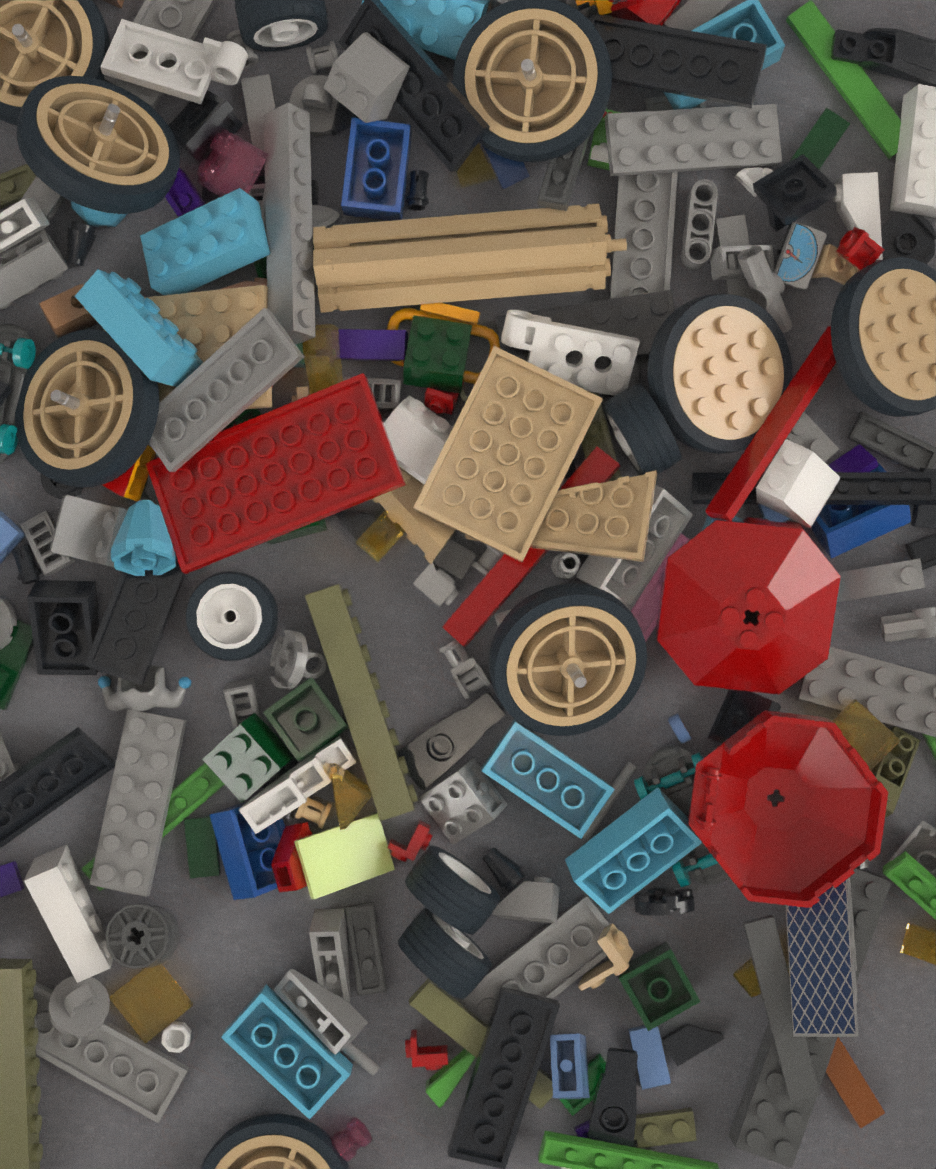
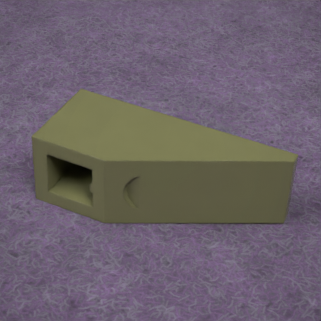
M896 726L890 731L869 768L888 791L885 818L894 813L920 743L919 739Z

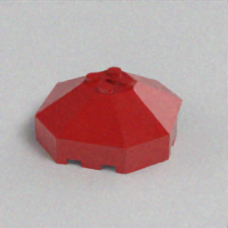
M747 517L743 522L715 520L667 557L665 581L661 585L660 606L656 625L657 641L696 686L779 695L828 659L841 576L798 522L786 521L784 523ZM749 609L751 612L759 611L760 614L757 616L758 622L756 624H753L751 621L748 623L743 621L746 618L744 613L746 610Z
M764 710L696 763L688 825L748 901L811 908L820 901L818 897L832 886L834 888L838 887L855 873L853 870L867 859L871 861L880 854L888 791L870 771L869 766L856 749L846 740L838 726L826 717ZM774 790H779V795L783 796V801H778L777 806H772V801L767 799V796L772 795Z

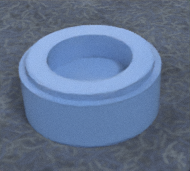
M676 713L669 717L668 722L680 743L684 744L691 740L692 737L679 714Z

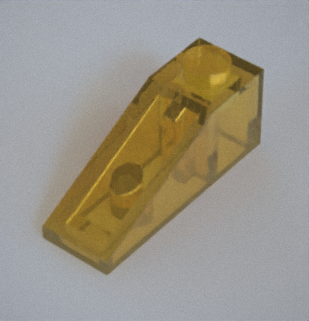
M332 324L315 325L316 337L302 342L311 394L343 381L339 329Z

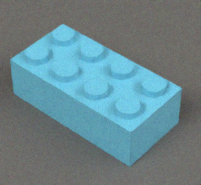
M380 0V2L422 49L455 60L461 43L469 30L487 13L490 0Z
M746 0L691 30L767 44L762 70L778 62L785 47L783 40L759 0ZM664 92L673 110L692 109L706 101L704 99Z
M241 188L140 235L150 286L162 295L187 293L270 255L259 202Z
M97 269L75 295L76 299L150 380L174 387L179 386L203 363L196 354L197 348L190 341L182 339L177 334L179 329L173 322L167 318L163 319L158 313L160 308L149 298L145 299L140 294L142 289L135 281L130 278L125 280L115 272L109 274Z
M515 719L481 767L483 773L580 839H582L615 790L609 783Z
M657 787L568 856L565 861L573 881L601 908L610 914L699 846L702 841L688 825L689 818Z
M267 984L229 1024L221 1036L230 1047L309 1120L351 1075L353 1064L340 1052L334 1055Z

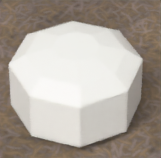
M173 1021L164 1028L161 1043L168 1052L180 1053L189 1046L192 1030L185 1022Z

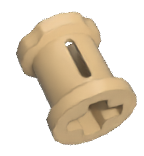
M309 796L307 797V802L299 806L295 818H305L318 824V828L322 829L332 804L324 805L310 799Z

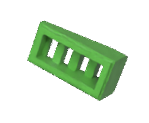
M465 1048L452 1058L448 1065H444L443 1068L426 1080V1093L439 1108L445 1104L475 1059V1056Z

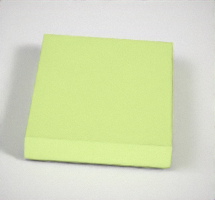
M373 813L294 841L311 899H317L395 870L378 813Z

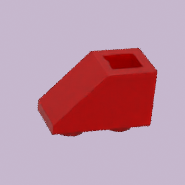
M308 822L285 826L271 862L279 893L297 891L307 886L294 841L312 835Z

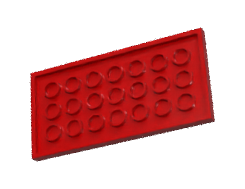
M364 373L219 432L176 472H169L160 458L146 463L181 571L185 574L406 485L369 382Z

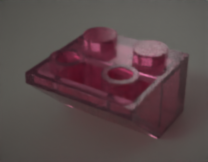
M223 128L222 132L217 133L211 142L210 148L212 151L208 159H204L197 170V175L199 176L197 182L220 197L238 188L249 194L269 154Z

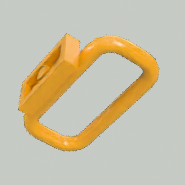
M445 303L421 304L420 310L413 308L397 310L390 317L386 330H398L402 321H413L414 315L472 325L471 335L488 340L490 344L488 357L494 346L500 348L498 334L493 329L478 324L480 312ZM391 361V362L394 363V364H396V365H398V366L404 367V362H405V361ZM465 370L464 382L475 384L481 372Z

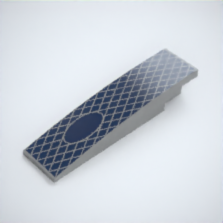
M849 877L838 887L834 888L832 886L819 896L820 901L811 908L786 905L793 1037L859 1036L855 972L857 971Z

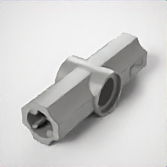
M752 246L747 250H743L737 255V258L749 285L745 295L746 298L764 308L777 322L782 333L788 332L793 325L781 297L785 289L783 280L777 274L771 272L761 246Z
M936 607L911 610V613L880 617L883 641L892 642L915 637L916 639L936 637Z

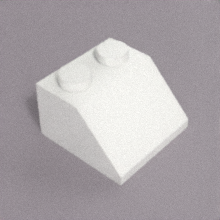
M786 439L756 487L757 502L811 528L838 484L840 476L813 451Z

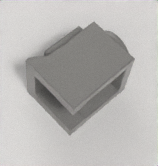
M433 562L425 568L413 583L439 607L443 603L449 606L460 593L453 585L456 581L439 568L436 571Z

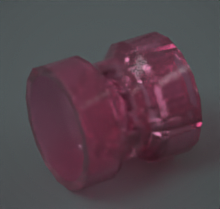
M354 1117L347 1123L343 1131H337L331 1137V1141L337 1152L345 1160L350 1161L357 1155V1150L360 1147H366L373 1141V1138L366 1126L358 1118Z

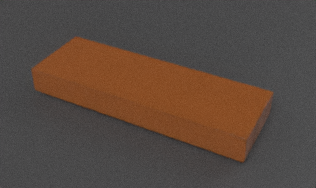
M838 1037L825 1073L861 1129L885 1114V1111Z

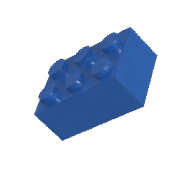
M360 118L351 119L341 202L344 215L389 221L402 220L412 140L410 124L386 121L365 123Z

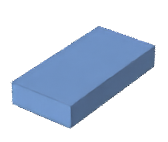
M645 1025L628 1029L632 1049L638 1053L637 1071L642 1090L670 1084V1076L658 1026L650 1031L647 1030Z

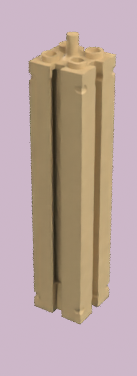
M599 203L587 204L585 207L580 205L568 206L567 211L538 208L333 225L331 228L321 226L313 227V268L318 287L321 313L333 312L335 309L347 311L586 291L588 288L599 290L605 289L606 277L611 276L610 259L606 258L607 253L627 250L626 238L611 239L610 234H607V216L601 215Z

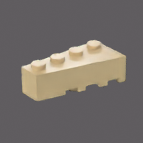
M400 467L406 485L375 497L372 500L384 507L388 512V518L394 524L397 522L408 534L406 536L414 546L417 544L425 553L424 557L432 564L457 530L413 509L424 484Z

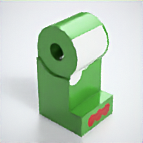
M606 109L601 121L594 130L587 166L610 171L604 117L607 113L621 112Z

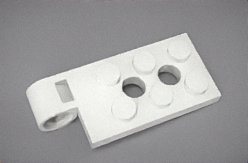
M121 19L101 64L102 74L201 104L211 80L225 85H236L248 59V54L243 47L234 42H219L205 37L203 43H199ZM139 51H144L148 53V55L142 59H136L133 57V54ZM166 60H173L176 62V64L170 68L161 66V63Z
M521 310L507 311L501 336L503 344L529 350L527 362L586 391L612 396L620 394L628 388L640 343L638 338L552 322L549 317L533 315ZM579 351L582 354V358L578 363L571 364L566 361V355L569 352ZM601 356H607L611 359V363L606 369L595 367V361Z

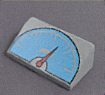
M792 222L774 273L783 280L785 285L800 290L808 288L827 234L809 226Z

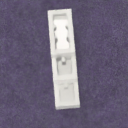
M339 736L268 785L240 807L239 811L255 834L307 802V797L331 783L333 777L355 764L356 759L341 736Z

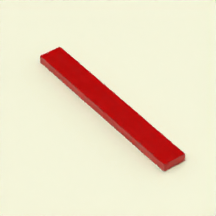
M831 326L826 328L706 508L705 512L710 518L726 521L733 520L836 364L831 341Z
M596 446L560 490L596 482H607L621 466ZM529 548L523 562L504 554L442 628L462 646L466 647L549 550Z

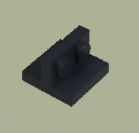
M207 90L201 104L190 101L168 126L172 130L177 143L201 166L205 167L243 124L232 113L234 108L225 99Z
M804 154L753 183L754 192L767 205L770 226L776 232L837 196L836 186Z
M729 689L708 738L722 744L764 710L779 712L781 706L773 700L750 691Z

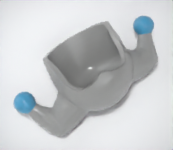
M150 666L143 686L118 678L116 693L110 687L111 680L108 676H102L98 679V685L103 691L105 705L107 709L114 712L126 708L136 711H146L153 707L177 708L182 704L186 689L191 686V680L188 677H181L178 681L179 686L175 691L167 689L165 687L163 666Z

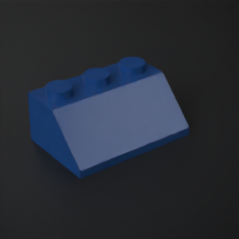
M879 463V466L871 471L886 472L885 469ZM824 505L812 525V530L830 558H834L910 523V506Z
M247 802L209 814L233 900L255 898L278 888L271 862L285 829L284 820L279 819L255 834L239 811V808Z

